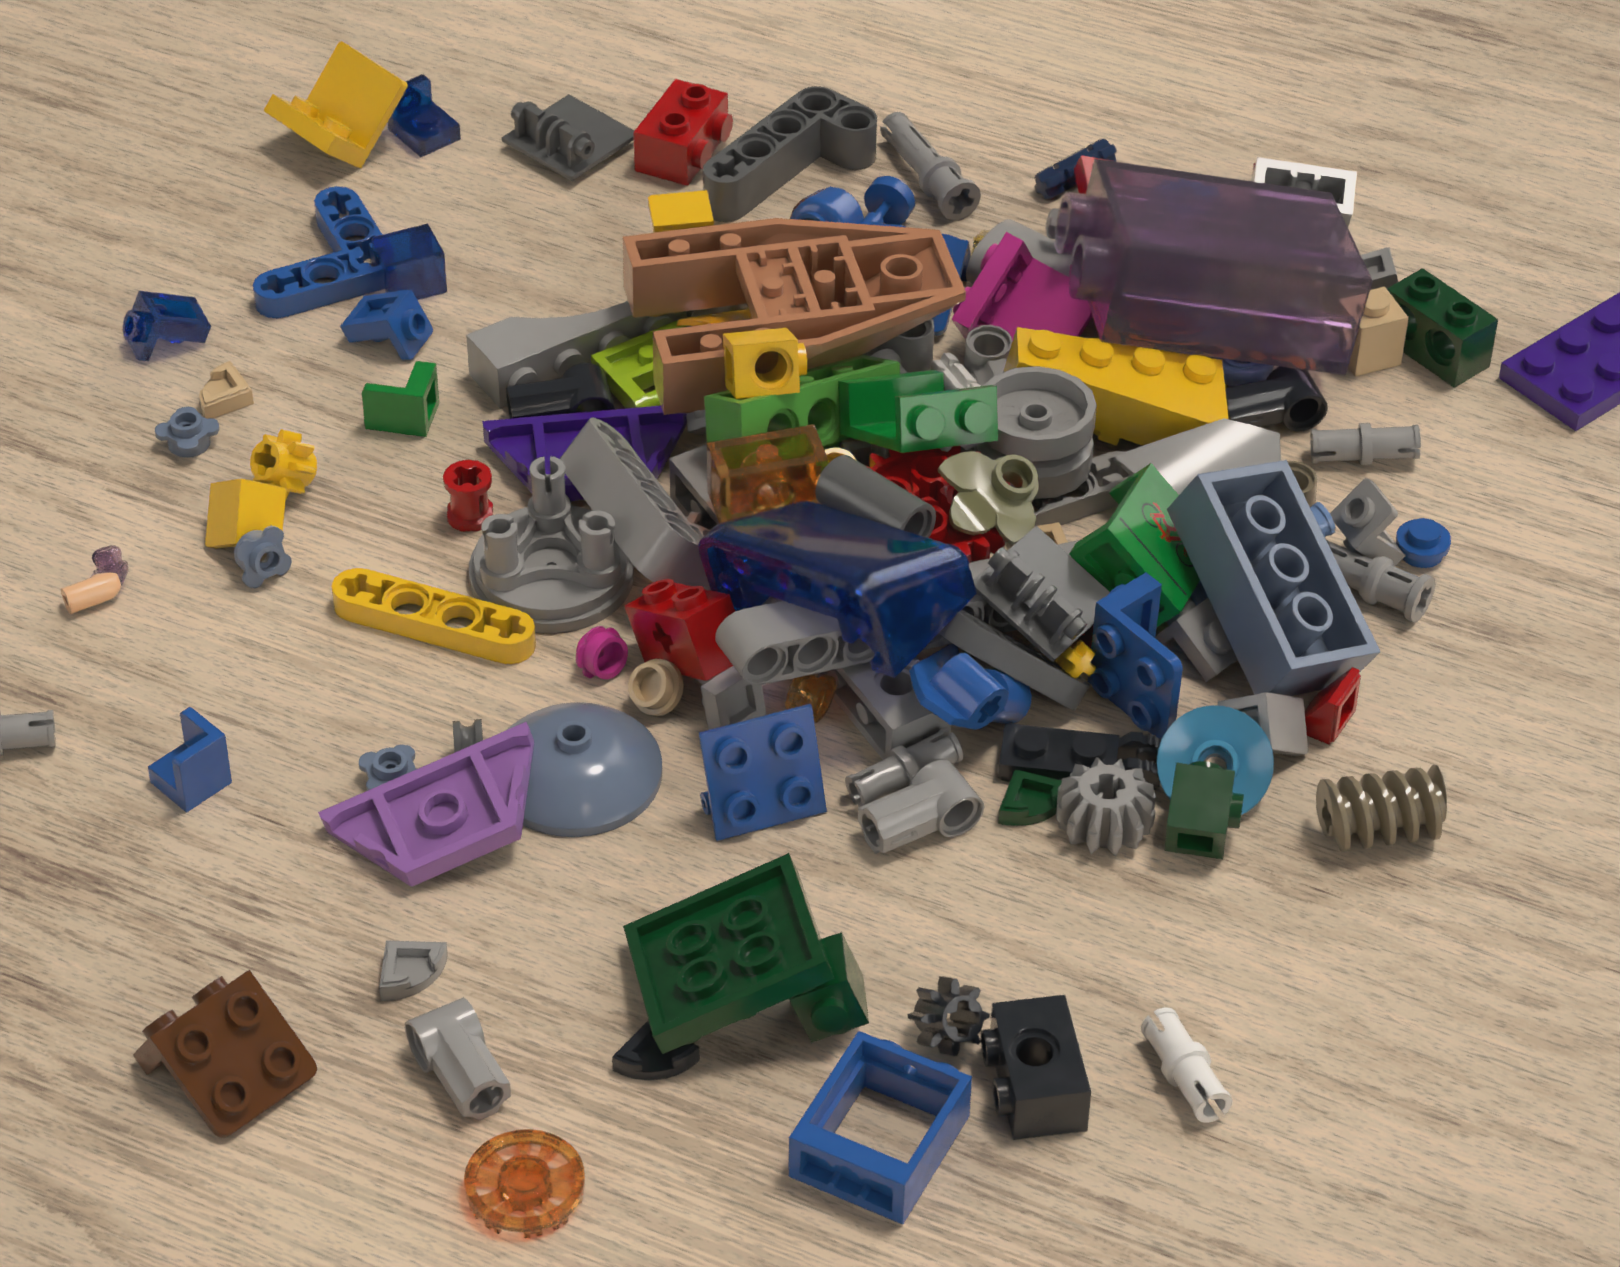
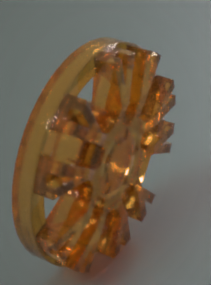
M533 1129L509 1131L486 1141L471 1156L464 1175L465 1194L474 1217L485 1221V1227L489 1230L493 1228L497 1234H500L502 1230L524 1232L525 1238H531V1234H535L538 1237L542 1236V1229L552 1226L555 1231L559 1229L561 1223L563 1225L568 1223V1216L579 1203L582 1204L585 1189L584 1165L573 1146L557 1135ZM533 1144L541 1146L538 1157L530 1155ZM514 1145L518 1153L517 1156L507 1161H504L497 1154L498 1151ZM558 1154L568 1161L567 1164L557 1168H549L547 1165ZM481 1166H484V1167H486V1168H488V1169H491V1170H493V1171H495V1172H497V1173H499V1174H496V1173L491 1172V1171H488V1170L481 1169L480 1167H481ZM475 1187H494L496 1189L493 1192L479 1196ZM561 1197L565 1200L556 1206L548 1199ZM502 1201H505L496 1210H493L494 1207H496ZM540 1205L544 1213L536 1215L533 1208ZM515 1211H522L526 1216L513 1217L509 1215Z

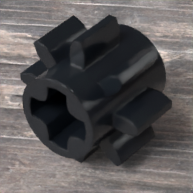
M940 976L938 990L921 987L916 990L920 998L916 1002L914 1012L908 1014V1019L915 1021L916 1026L921 1031L916 1041L919 1045L932 1048L938 1045L941 1054L958 1056L960 1042L980 1044L981 1040L978 1034L983 1027L984 1020L990 1018V1013L983 1011L981 1005L976 1000L981 991L978 987L968 985L960 987L957 978Z

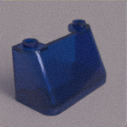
M799 501L720 523L714 526L698 544L699 555L710 590L729 594L735 612L760 606L770 596L836 618L843 640L853 644L860 638L876 655L870 661L872 670L894 678L957 615V612H960L977 594L968 558L958 547L811 501Z

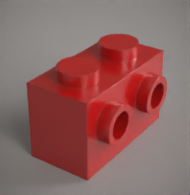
M675 79L633 132L635 171L688 186L699 170H703L704 164L711 159L712 153L721 142H726L730 136L733 116L728 114V93L708 88L703 84H694Z

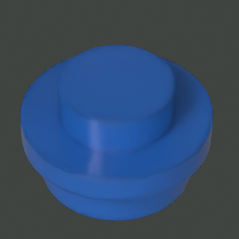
M1427 518L1413 519L1403 523L1398 528L1396 544L1406 555L1403 560L1407 564L1417 568H1430L1439 564L1442 558L1448 554L1451 545V535L1443 525Z

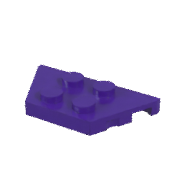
M661 406L489 420L482 421L484 443L532 493V480L529 470L531 463L540 457H545V473L551 474L550 456L560 459L590 418H597L618 431L627 440L654 477L658 479L687 425V413L664 415ZM565 474V494L570 498V501L585 500Z

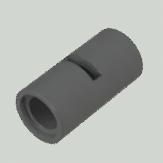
M841 455L833 459L825 467L818 479L815 494L817 501L821 505L903 555H910L918 551L926 543L934 529L936 511L932 505L848 455Z

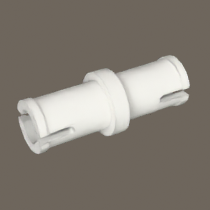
M1166 1007L1155 1010L1154 1013L1165 1030H1159L1148 1015L1141 1024V1032L1149 1040L1161 1059V1071L1169 1084L1179 1087L1192 1107L1197 1120L1204 1123L1218 1120L1219 1117L1209 1104L1208 1099L1214 1100L1224 1115L1231 1108L1233 1100L1210 1068L1211 1057L1202 1044L1193 1042L1180 1022L1175 1010Z

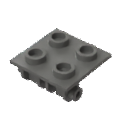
M568 94L545 110H541L531 101L516 103L511 111V118L514 120L515 129L502 137V142L573 181L632 142L635 130Z
M1037 526L1009 550L1001 547L988 561L989 567L968 585L1052 662L1094 625L1096 602L1110 593Z

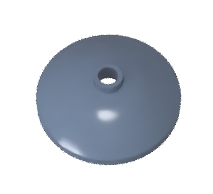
M562 703L530 713L508 728L510 729L527 722L534 739L523 826L544 834L562 837H584L602 834L617 829L638 817L648 808L659 791L662 781V756L658 743L642 723L622 711L593 703Z

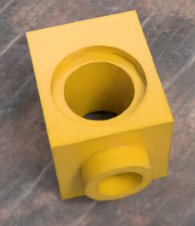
M788 328L723 334L726 388L735 399L800 393L799 376L807 374V354L804 343H798V339ZM769 351L778 352V363L772 371L764 374L755 372V363L763 353Z

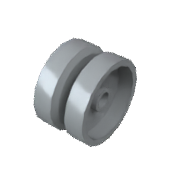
M1039 366L1014 368L1002 372L983 385L997 386L998 441L976 443L975 451H980L981 454L992 460L1011 454L1020 455L1028 459L1035 466L1038 473L1039 489L1034 499L1061 496L1074 491L1088 479L1093 461L1094 442L1092 434L1095 428L1097 405L1093 392L1079 378L1062 370Z

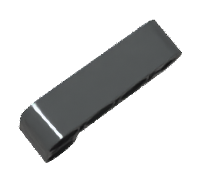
M812 86L799 91L704 164L703 190L708 192L713 219L718 222H732L744 217L819 157L849 170H860L871 166L876 161L877 115L875 111L826 87Z

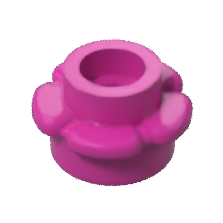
M596 626L582 636L576 649V664L582 669L583 675L589 679L597 676L606 680L617 676L624 668L628 658L626 642L620 637L618 631L612 627L605 629L603 626Z

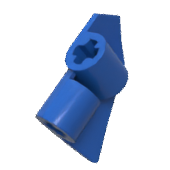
M954 644L945 646L913 665L909 670L912 686L920 705L953 726L975 730L987 726L990 722L1014 724L1026 716L1031 706L1032 696L1029 686L1004 672L984 669L967 653H959L958 646Z

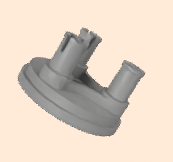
M551 456V474L545 473V457L534 460L530 465L532 497L529 499L528 507L507 515H491L483 521L481 527L482 535L469 561L470 588L474 598L527 613L534 621L535 633L541 634L576 631L604 620L624 603L634 581V565L614 540V518L604 511H591L572 506L570 498L565 494V465L560 459Z

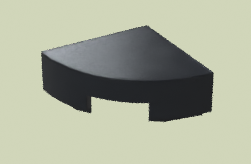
M648 1020L612 1056V1069L620 1075L633 1079H666L679 1075L700 1061V1047L691 1043L662 1054L653 1037Z

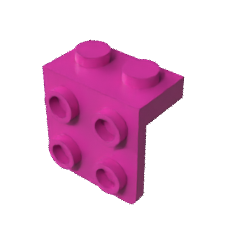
M1006 232L999 244H992L986 251L980 265L981 273L971 288H965L966 300L953 307L954 315L951 319L965 339L972 329L981 325L1001 327L1010 334L1012 341L1017 327L1049 330L1058 334L1080 337L1097 311L1100 302L1095 291L1036 260L1023 240Z

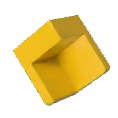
M707 190L657 194L648 197L653 233L714 225Z
M242 478L211 483L205 538L206 547L215 549L234 547L247 532L252 530L263 531L268 526H276L283 531L287 488Z

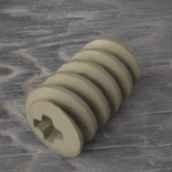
M1432 765L1426 773L1422 768L1415 767L1409 768L1405 776L1398 770L1387 771L1382 779L1376 773L1364 774L1359 782L1353 776H1345L1340 778L1337 785L1330 779H1321L1316 791V810L1319 824L1325 836L1335 837L1338 847L1342 852L1349 851L1351 835L1357 833L1365 849L1372 848L1374 831L1380 830L1387 846L1395 845L1397 828L1400 827L1403 828L1405 836L1410 843L1418 841L1420 825L1425 824L1431 839H1440L1442 824L1447 815L1446 786L1438 765Z

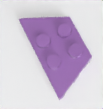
M524 722L318 812L327 833L410 887L520 840L534 748V739L527 722Z

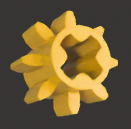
M283 429L279 431L278 437L264 434L263 441L255 446L250 458V468L254 475L253 481L287 488L286 499L290 492L303 494L305 487L313 481L317 472V459L313 453L314 445L301 443L302 434Z

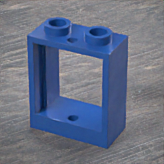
M858 1031L789 1136V1177L903 1225L970 1116L972 1076L960 1072L950 1064L935 1062L905 1050L893 1041L881 1040ZM864 1087L937 1116L908 1163L835 1134Z

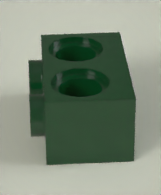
M1423 268L1387 288L1388 292L1409 317L1403 353L1454 388L1490 367L1498 319Z

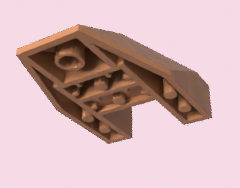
M771 218L623 236V284L633 318L644 316L658 317L668 313L740 304L748 305L752 319L653 331V382L664 415L705 410L704 396L728 390L725 383L724 333L788 328L798 339V343H804L807 354V369L863 355L966 300L965 288L940 230ZM769 351L763 353L755 363V372L764 374L772 371L778 363V352Z

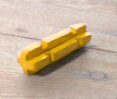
M1080 638L1054 660L1074 679L1078 678L1083 672L1090 677L1096 670V667L1091 663L1095 653Z

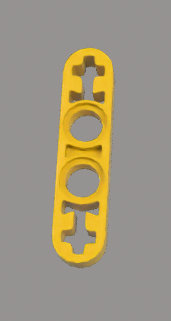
M363 568L348 569L339 573L331 585L335 613L340 618L352 623L502 664L521 663L529 659L536 648L534 621L527 613L517 609ZM409 603L422 607L418 612L412 614H400L394 611L398 606ZM458 617L468 618L473 621L464 628H451L445 625L448 620Z

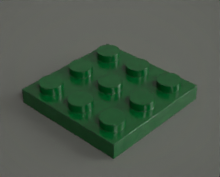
M789 853L623 926L652 1034L662 1054L682 1045L694 1043L707 1034L739 1020L751 1018L764 1009L796 995L808 993L817 986L835 979L798 870Z

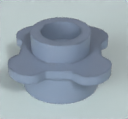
M193 407L177 409L168 422L160 423L155 427L156 438L161 441L167 440L169 450L179 457H195L204 453L210 446V436H215L219 432V423L216 419L202 417Z
M268 526L263 531L252 530L244 534L237 542L234 549V558L237 565L244 570L242 581L248 587L258 588L262 585L264 579L275 574L283 575L290 569L292 559L284 552L282 545L284 533L280 528ZM266 553V558L263 561H260L263 554Z
M400 744L394 748L381 749L377 753H364L359 758L358 763L359 769L366 772L368 776V781L366 782L367 791L418 769L415 768L413 762L415 759L414 749L408 745Z

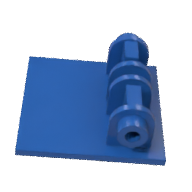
M811 704L699 732L708 791L700 794V799L705 814L712 815L716 841L827 812Z

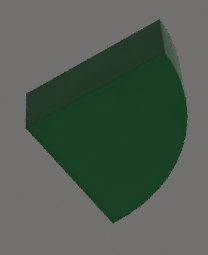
M1015 769L999 808L998 824L1010 826L1031 825L1056 815L1058 788L1062 781Z

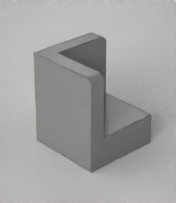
M1265 692L1218 701L1219 706L1237 709L1254 719L1266 733L1273 753L1292 756L1308 753L1303 698Z

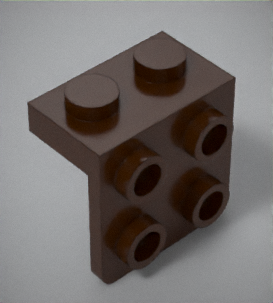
M250 969L230 983H227L223 976L205 986L192 997L196 1006L180 1017L172 1009L153 1021L142 1030L147 1040L133 1054L146 1075L164 1064L213 1134L220 1138H226L305 1084L317 1072L315 1060Z

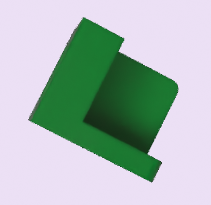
M416 361L405 388L366 383L362 390L365 429L427 437L440 403L436 363Z

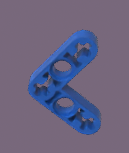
M336 186L324 189L316 195L314 205L317 226L334 253L269 270L255 278L253 282L256 310L261 315L268 318L292 316L383 290L395 281L396 269L393 250L354 190ZM339 213L342 215L346 214V216L340 218ZM350 236L366 237L362 240L357 241L344 240L345 238ZM370 258L371 265L364 263V261ZM326 277L336 279L335 281L330 283L313 282L317 279Z

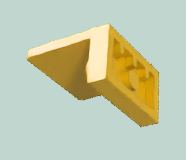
M341 41L337 44L306 100L295 95L292 101L289 102L272 94L263 111L326 154L361 169L407 89V82L352 46Z

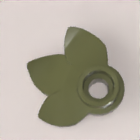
M969 451L953 455L944 460L939 466L938 473L958 491L949 509V520L954 529L965 534L978 535L996 528L1005 541L1014 545L1034 528L1036 516L1031 502L1039 489L1038 473L1035 466L1025 457L1011 454L992 460L979 452ZM1005 481L1012 483L1014 487L1010 486Z

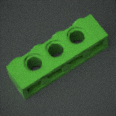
M860 355L807 369L806 375L799 376L800 393L735 399L729 390L704 396L708 460L729 464L733 472L751 473L762 470L763 463L771 460L781 462L795 461L803 458V451L839 448L843 440L850 439L851 437L840 434L838 381L900 374V362Z

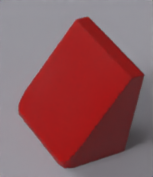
M1354 667L1350 668L1313 698L1304 711L1307 736L1328 745L1336 740L1356 711L1361 680L1360 670Z

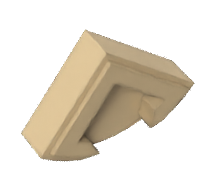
M231 361L225 362L213 369L210 373L211 379L200 390L199 394L202 415L206 419H214L254 404L252 389Z

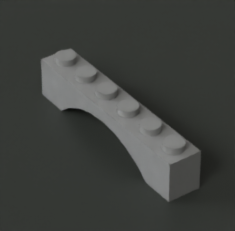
M627 300L621 304L596 312L569 317H509L466 335L469 375L501 409L507 406V386L561 379L565 371L572 366L580 363H591V355L678 319L738 311L747 308L748 305L740 304L668 313L658 317L644 316L633 318Z

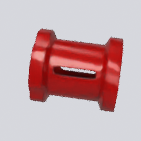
M477 460L457 461L451 464L443 474L444 487L450 493V502L447 505V522L452 528L462 532L480 531L483 521L493 515L494 512L493 503L488 499V490L492 484L491 470L486 464Z

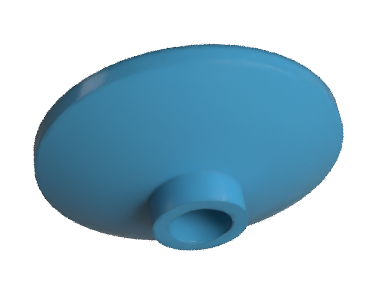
M1211 705L1193 709L1173 722L1164 734L1157 754L1159 781L1170 800L1176 762L1191 764L1196 761H1206L1211 757H1219L1226 763V770L1235 771L1233 793L1244 794L1241 815L1250 811L1261 801L1272 780L1274 757L1266 733L1254 719L1244 712L1231 707Z

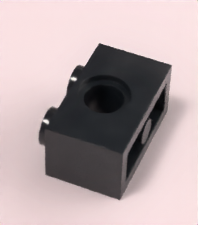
M1066 995L992 1003L990 1029L981 1030L982 1056L986 1067L995 1066L998 1078H993L992 1084L994 1105L998 1116L1007 1115L1013 1140L1088 1131L1091 1088Z

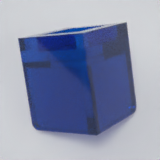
M428 223L375 236L371 239L372 249L384 270L386 293L411 289L417 300L447 293L444 251Z

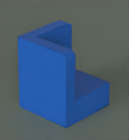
M188 707L180 713L184 743L148 766L150 783L186 813L232 783L225 734L192 707Z

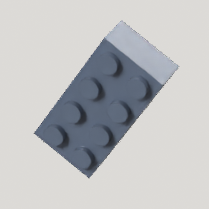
M1287 460L1197 474L1167 508L1170 518L1254 694L1268 692L1294 696L1319 691L1352 667L1361 672L1381 652Z

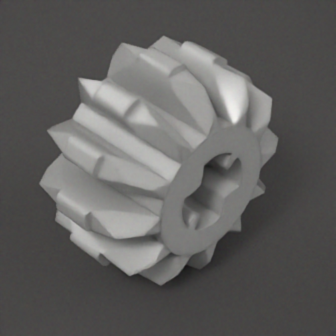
M1096 757L1091 768L1075 764L1070 777L1062 778V784L1058 788L1056 818L1059 821V828L1067 831L1070 844L1086 842L1090 854H1093L1099 847L1108 848L1114 856L1117 855L1121 845L1137 849L1142 837L1149 835L1150 829L1154 825L1156 795L1153 784L1145 782L1142 768L1126 771L1121 759L1114 765H1105Z

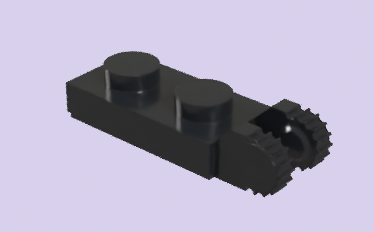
M1005 723L998 778H1001L1002 781H1011L1016 769L1062 781V778L1070 777L1075 764L1091 768L1096 757H1098L1105 765H1114L1121 759L1126 771L1142 768L1145 782L1153 784V789L1156 790V787H1160L1157 754L1161 738H1157L1156 735H1150V733L1144 735L1143 732L1133 731L1120 737V735Z

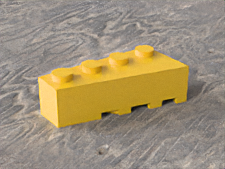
M1016 328L1004 372L1014 368L1039 366L1062 370L1079 378L1092 390L1097 408L1093 433L1098 436L1097 440L1117 446L1121 438L1144 446L1223 418L1229 419L1223 362L1220 359L1208 358L1199 354L1189 355L1158 350L1149 346L1139 347L1108 342L1099 338H1083L1058 334L1049 330Z

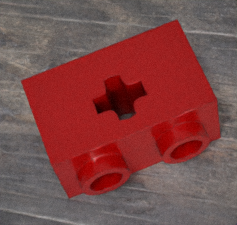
M663 579L644 587L641 591L643 596L624 606L644 663L652 659H663L676 665L682 675L707 681L733 666L716 643L715 637L719 625L726 617L735 612L729 594L707 590L703 586H688L675 583L672 579Z

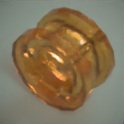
M818 673L794 678L786 696V710L811 704L814 723H818L827 713L833 701L836 690L835 678L828 674L818 677Z

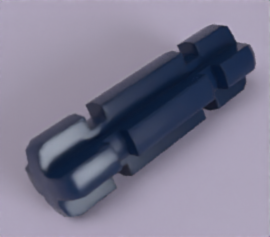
M1099 139L1088 145L1087 148H1082L1056 162L1053 166L1041 170L1034 177L1036 182L1034 185L1035 191L1041 193L1045 199H1052L1065 190L1076 186L1074 167L1081 155L1116 162L1115 153L1117 149L1115 145H1110L1106 139Z

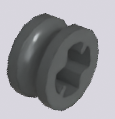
M474 719V723L471 726H464L460 721H453L454 752L483 741L482 719Z

